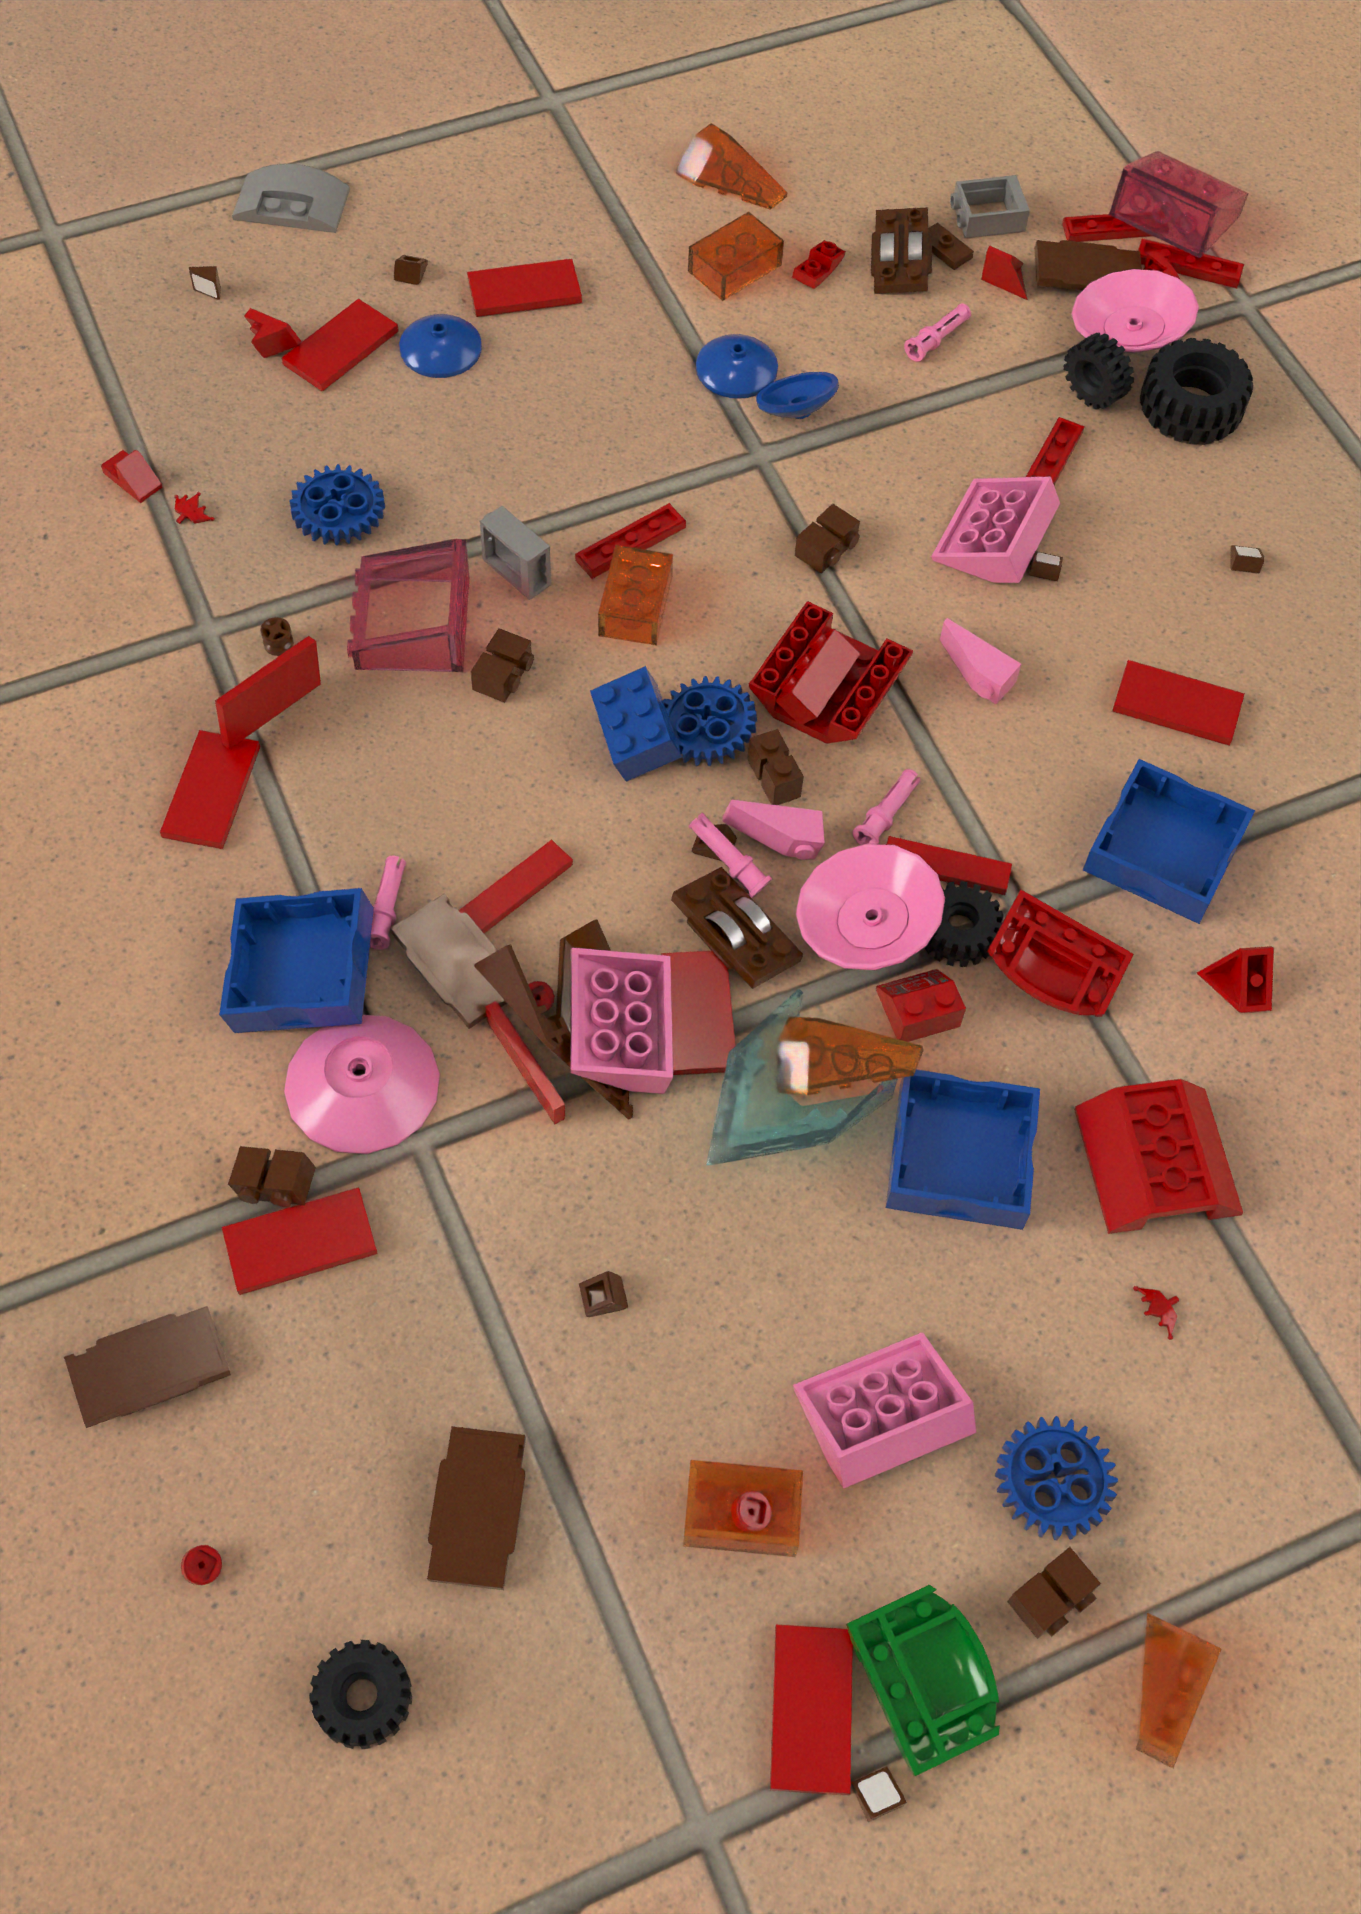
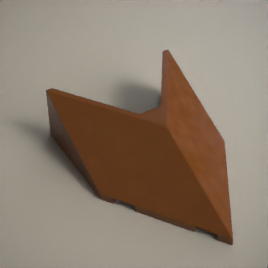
M598 919L589 922L560 939L555 1015L545 1017L543 1013L547 1012L546 1006H537L511 944L504 946L474 964L476 969L542 1043L570 1068L571 949L583 948L611 951ZM580 1076L628 1120L633 1118V1105L629 1104V1091Z

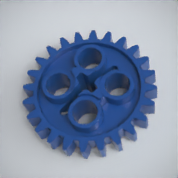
M337 464L333 471L328 466H325V472L320 473L314 469L315 476L313 478L304 475L305 483H296L297 490H292L293 499L289 501L292 519L295 520L297 529L302 528L304 536L311 533L312 541L322 537L323 544L325 545L330 539H334L335 545H339L340 539H345L347 544H350L351 537L353 536L358 540H362V532L369 535L372 534L371 526L378 527V519H383L385 502L383 490L379 488L378 481L372 480L371 474L363 476L361 468L354 473L352 472L351 465L346 470H341L340 465Z
M704 676L700 684L694 678L691 679L692 686L690 687L681 683L680 693L671 690L672 700L664 699L663 702L684 763L694 758L695 766H698L702 759L706 760L708 766H711L713 759L717 758L721 764H724L723 756L728 755L730 758L735 759V749L741 752L745 751L744 742L749 743V738H752L751 733H756L757 714L754 701H750L748 692L742 693L740 684L732 688L730 679L724 684H720L719 676L714 679L713 683H709L707 676Z
M1058 1416L1054 1417L1050 1426L1047 1425L1043 1417H1040L1037 1421V1429L1029 1421L1026 1422L1023 1426L1024 1434L1015 1430L1011 1435L1014 1443L1006 1441L1002 1449L1007 1454H1000L996 1461L1005 1467L998 1469L995 1473L996 1478L1005 1480V1482L998 1486L997 1493H1008L1009 1495L1002 1504L1003 1507L1014 1505L1016 1511L1012 1519L1016 1520L1024 1516L1026 1518L1024 1526L1026 1531L1033 1524L1038 1525V1536L1041 1538L1048 1529L1052 1531L1054 1540L1060 1538L1062 1530H1065L1070 1540L1076 1536L1077 1528L1086 1535L1091 1530L1089 1522L1098 1526L1103 1521L1100 1514L1107 1515L1112 1509L1105 1501H1113L1117 1496L1114 1491L1108 1489L1115 1486L1118 1482V1478L1108 1475L1115 1468L1116 1464L1104 1462V1458L1110 1450L1108 1448L1098 1450L1095 1447L1099 1442V1436L1093 1437L1090 1440L1086 1438L1087 1426L1081 1428L1079 1432L1074 1431V1420L1070 1419L1065 1427H1061ZM1061 1450L1072 1451L1077 1458V1462L1069 1463L1065 1461L1061 1455ZM1033 1456L1037 1458L1041 1463L1042 1469H1031L1026 1464L1025 1457ZM1078 1470H1086L1088 1472L1087 1475H1074L1073 1473H1075ZM1052 1472H1054L1056 1477L1066 1476L1060 1484L1057 1478L1047 1479ZM1026 1480L1041 1481L1036 1483V1485L1027 1486L1025 1484ZM1078 1485L1082 1487L1087 1493V1499L1080 1500L1076 1498L1071 1491V1486ZM1043 1492L1047 1494L1052 1501V1506L1045 1507L1040 1505L1035 1498V1493Z

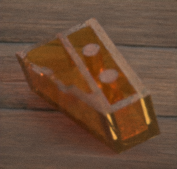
M1147 1613L1144 1624L1136 1750L1174 1769L1222 1648L1150 1613Z

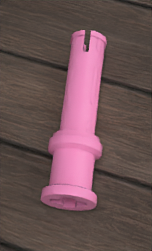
M960 303L933 326H925L920 330L918 336L909 338L904 344L908 357L915 362H919L924 359L929 350L938 348L941 339L971 317L969 307L966 304Z
M905 769L880 804L868 810L865 821L862 825L856 826L852 832L858 844H878L881 834L891 828L893 816L921 781L915 771Z
M701 813L698 819L695 818L688 827L730 869V877L732 879L737 878L749 891L751 898L756 896L772 880L769 875L765 876L752 863L753 858L747 854L743 856L704 813Z
M388 856L385 860L383 875L375 905L373 906L374 912L370 948L386 949L390 945V928L396 922L394 906L406 866V861L403 858L400 859L399 865H397L398 856Z

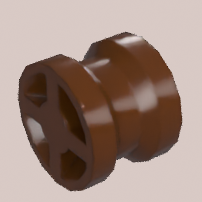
M274 617L264 621L261 625V636L267 653L280 656L293 647V637L287 620Z

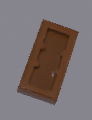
M938 222L928 228L932 230V253L950 268L955 270L973 258L974 251Z

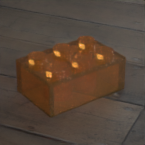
M748 211L689 246L688 272L723 301L782 266L784 240Z
M615 545L598 612V636L657 646L673 577V554Z
M691 1460L683 1547L796 1557L800 1538L803 1470ZM756 1491L764 1495L769 1501L771 1519L765 1528L748 1533L740 1530L733 1522L731 1507L733 1501L739 1495Z

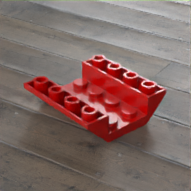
M807 601L752 678L749 688L776 720L826 744L855 740L913 655V650L886 638L880 649L877 650L839 632L860 655L819 716L800 726L775 701L782 691L780 685L797 670L794 665L803 655L808 654L811 649L809 644L813 638L819 633L825 635L834 630L831 628L833 613Z
M1183 1079L1121 1086L1108 1090L1075 1106L1076 1118L1108 1234L1141 1230L1147 1220L1152 1218L1206 1211L1208 1220L1241 1216L1243 1214L1222 1141L1204 1088Z

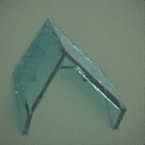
M798 989L729 1051L706 1166L829 1144L891 1100L899 1075L893 1071L868 1095L801 1106L786 1093V1086L803 999V992Z

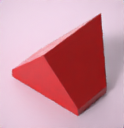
M989 245L981 280L1028 300L1021 269L1023 262L1013 255Z
M1274 947L1239 948L1197 972L1206 983L1239 1013L1272 1011Z

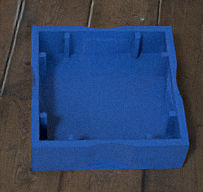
M1138 759L1122 789L1114 811L1106 819L1090 849L1083 871L1200 924L1255 810L1215 792L1195 787L1175 774Z
M362 888L319 891L302 896L271 895L236 898L230 937L231 957L225 972L219 1013L234 1033L362 1024L374 907Z
M905 1068L899 1089L886 1208L1023 1230L1031 1210L1034 1173L1032 1146L1037 1133L1040 1088L995 1081H969L954 1075Z

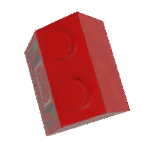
M938 969L876 986L877 994L899 1044L961 1026L966 1007L954 980Z

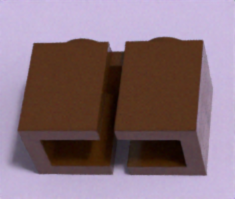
M831 504L817 517L816 522L818 524L812 522L796 538L794 556L821 574L829 566L836 565L841 555L847 549H853L860 538L858 534L860 521L835 504Z
M498 628L486 647V651L492 653V655L485 652L482 653L471 670L472 690L505 703L509 695L517 691L524 671L530 670L534 661V655L531 650V640Z
M775 729L749 738L747 760L758 781L762 780L761 786L771 805H780L800 798L804 776L793 756H789V748L779 730Z
M240 1146L228 1185L234 1190L241 1201L250 1204H257L259 1201H270L280 1207H290L291 1204L305 1205L316 1167L304 1152L275 1149L272 1160H269L271 1154L269 1149Z
M1069 1547L1044 1568V1571L1037 1573L1014 1592L1007 1602L1037 1639L1046 1631L1053 1637L1069 1623L1064 1617L1074 1608L1081 1613L1097 1599L1093 1592L1101 1583L1073 1549Z

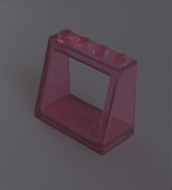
M1156 151L1127 164L1123 168L1109 215L1201 258L1240 217L1249 193L1160 151Z
M451 539L361 556L360 568L355 569V586H358V592H353L352 595L353 610H356V614L350 616V633L353 634V639H348L347 654L349 658H353L355 670L464 671L470 584L466 539ZM371 580L451 582L448 625L366 639Z

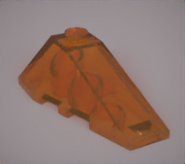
M712 123L694 135L676 169V174L697 187L704 188L705 185L717 188L719 194L733 193L741 196V200L769 210L783 201L788 194L730 134Z
M789 1017L778 1039L777 1091L784 1094L812 1095L820 1093V1088L839 1085L840 1089L850 1088L851 1082L870 1079V1081L876 1083L914 1076L924 1049L918 1044L822 1018Z

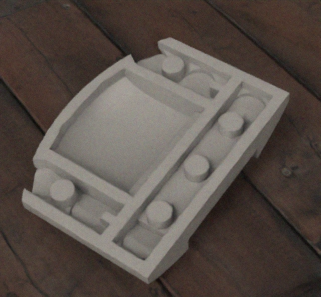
M274 164L247 173L232 218L237 221L336 233L350 187L337 177L318 168L306 165Z

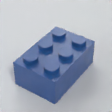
M646 666L590 690L613 764L626 782L682 758L658 684Z

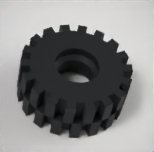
M1100 333L1091 334L1070 348L1064 358V361L1067 362L1064 364V371H1068L1065 377L1067 381L1072 383L1070 389L1072 392L1076 390L1078 393L1076 397L1079 400L1084 399V404L1088 407L1093 404V409L1097 410L1099 408L1105 409L1127 395L1132 389L1131 384L1134 383V377L1130 376L1134 373V369L1128 364L1131 362L1130 357H1125L1123 354L1125 351L1124 347H1118L1116 345L1118 341L1115 338L1109 340V335L1105 333L1102 335Z
M961 881L959 887H955L954 882H949L946 885V889H943L945 903L942 923L924 948L928 954L934 950V959L939 962L944 957L948 959L946 965L953 966L955 961H960V967H967L969 960H972L973 965L980 963L982 956L985 959L990 956L987 950L1002 924L1003 912L998 911L1000 904L997 899L991 902L992 894L988 890L982 894L979 892L981 886L974 884L972 889L967 887L968 882ZM953 915L965 916L973 922V927L968 930L957 929L949 923V917Z
M361 1640V1644H354L353 1641L344 1643L345 1648L339 1651L334 1648L330 1651L331 1657L326 1662L321 1660L317 1666L319 1672L317 1676L313 1675L310 1683L313 1690L312 1693H309V1699L313 1707L312 1713L315 1720L330 1739L336 1743H342L347 1748L353 1749L354 1746H360L361 1749H369L371 1744L378 1743V1745L387 1742L385 1739L391 1733L395 1735L400 1730V1723L402 1720L406 1721L409 1715L408 1706L409 1704L412 1705L410 1688L412 1685L399 1657L393 1651L390 1652L385 1645L379 1642L374 1645L369 1640ZM366 1679L376 1686L377 1698L369 1709L357 1711L348 1705L346 1699L347 1691L355 1681Z

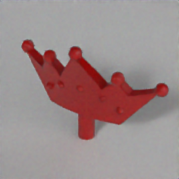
M197 492L196 495L188 500V495L186 494L181 499L178 498V495L174 496L176 499L174 509L176 513L180 514L176 520L178 524H181L185 518L194 524L210 520L214 521V517L204 514L206 506L198 508L200 492Z
M1134 1286V1291H1139L1145 1295L1141 1298V1301L1150 1303L1148 1311L1144 1312L1145 1316L1152 1315L1161 1318V1322L1158 1325L1167 1326L1168 1339L1172 1340V1332L1177 1320V1314L1172 1305L1179 1302V1298L1174 1296L1167 1300L1160 1290Z

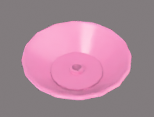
M1131 269L1110 273L1091 282L1076 297L1071 314L1076 330L1085 338L1091 334L1100 333L1102 335L1105 333L1109 335V340L1115 338L1118 341L1116 345L1118 347L1123 346L1124 352L1138 353L1160 349L1181 339L1195 324L1199 305L1193 290L1179 278L1155 270Z
M864 844L837 852L813 870L800 890L796 916L802 938L819 957L845 969L878 970L903 963L927 946L942 923L945 895L938 874L919 855L895 845ZM871 917H877L875 920H869Z
M363 1015L362 1024L322 1027L306 1038L288 1065L284 1093L291 1118L310 1140L335 1152L370 1154L397 1146L422 1127L437 1102L440 1073L431 1047L413 1028L387 1016ZM357 1070L365 1071L361 1076L354 1075Z

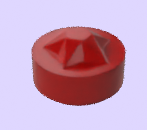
M542 981L529 983L528 985L537 1006L545 1005L547 1011L550 1010L555 1000L553 989Z
M750 1491L736 1497L732 1503L731 1516L733 1522L740 1530L751 1533L761 1530L768 1525L771 1519V1506L764 1495L756 1491Z
M208 1545L191 1548L186 1552L181 1562V1571L184 1578L193 1585H206L213 1582L219 1576L222 1569L220 1554L216 1549Z

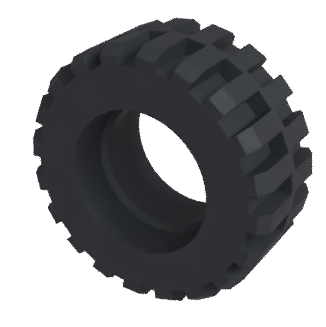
M1188 338L1184 342L1181 339L1171 343V346L1168 344L1161 348L1151 359L1141 389L1140 404L1145 417L1149 418L1148 421L1154 428L1158 427L1161 434L1166 437L1170 435L1174 437L1175 441L1182 442L1184 440L1189 441V444L1196 445L1199 442L1204 444L1212 443L1215 439L1219 441L1238 428L1252 395L1253 377L1247 363L1243 358H1238L1239 355L1236 351L1226 349V345L1220 342L1215 344L1211 343L1209 339L1199 341L1196 338ZM1182 387L1198 388L1210 395H1197Z

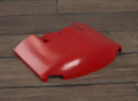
M1020 890L987 950L1005 976L1036 1000L1064 1012L1076 1015H1095V1017H1102L1105 1014L1134 955L1132 952L1023 890Z

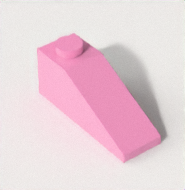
M947 618L944 621L940 641L971 689L982 698L997 704L1017 682L1021 663Z
M731 800L723 815L724 823L784 856L796 857L800 860L815 859L825 843L823 814L819 810Z

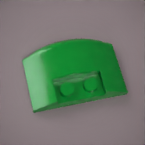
M931 1585L916 1590L846 1624L858 1660L865 1669L894 1734L893 1739L913 1776H917L998 1736L1000 1725L995 1726L996 1703H999L998 1690L985 1649L961 1611L954 1604L950 1605L946 1600L933 1593L937 1589Z

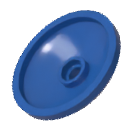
M433 314L422 317L410 324L401 335L399 348L404 363L414 372L432 378H447L464 373L475 365L481 355L482 343L479 332L468 321L454 315Z
M729 334L715 338L704 345L697 356L696 372L702 384L710 391L720 396L742 399L756 396L763 388L775 381L778 372V361L772 349L762 341L748 335Z
M806 372L788 376L763 388L757 394V406L770 415L804 419L822 408L834 397L839 388L838 379L834 374L828 372Z

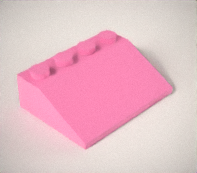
M1051 477L973 479L933 552L932 560L993 583H1020L1060 505Z
M583 948L571 949L572 1074L631 1092L665 1093L673 1079L670 956Z
M923 1332L793 1385L796 1396L823 1454L843 1489L976 1433L973 1401Z

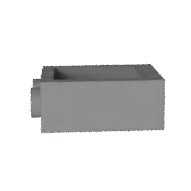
M1016 175L956 182L954 193H951L950 205L952 210L956 211L957 225L959 228H962L965 238L1026 231L1030 210ZM1004 201L1007 210L972 214L969 205Z
M503 506L486 514L480 520L483 560L528 600H531L551 585L550 546Z

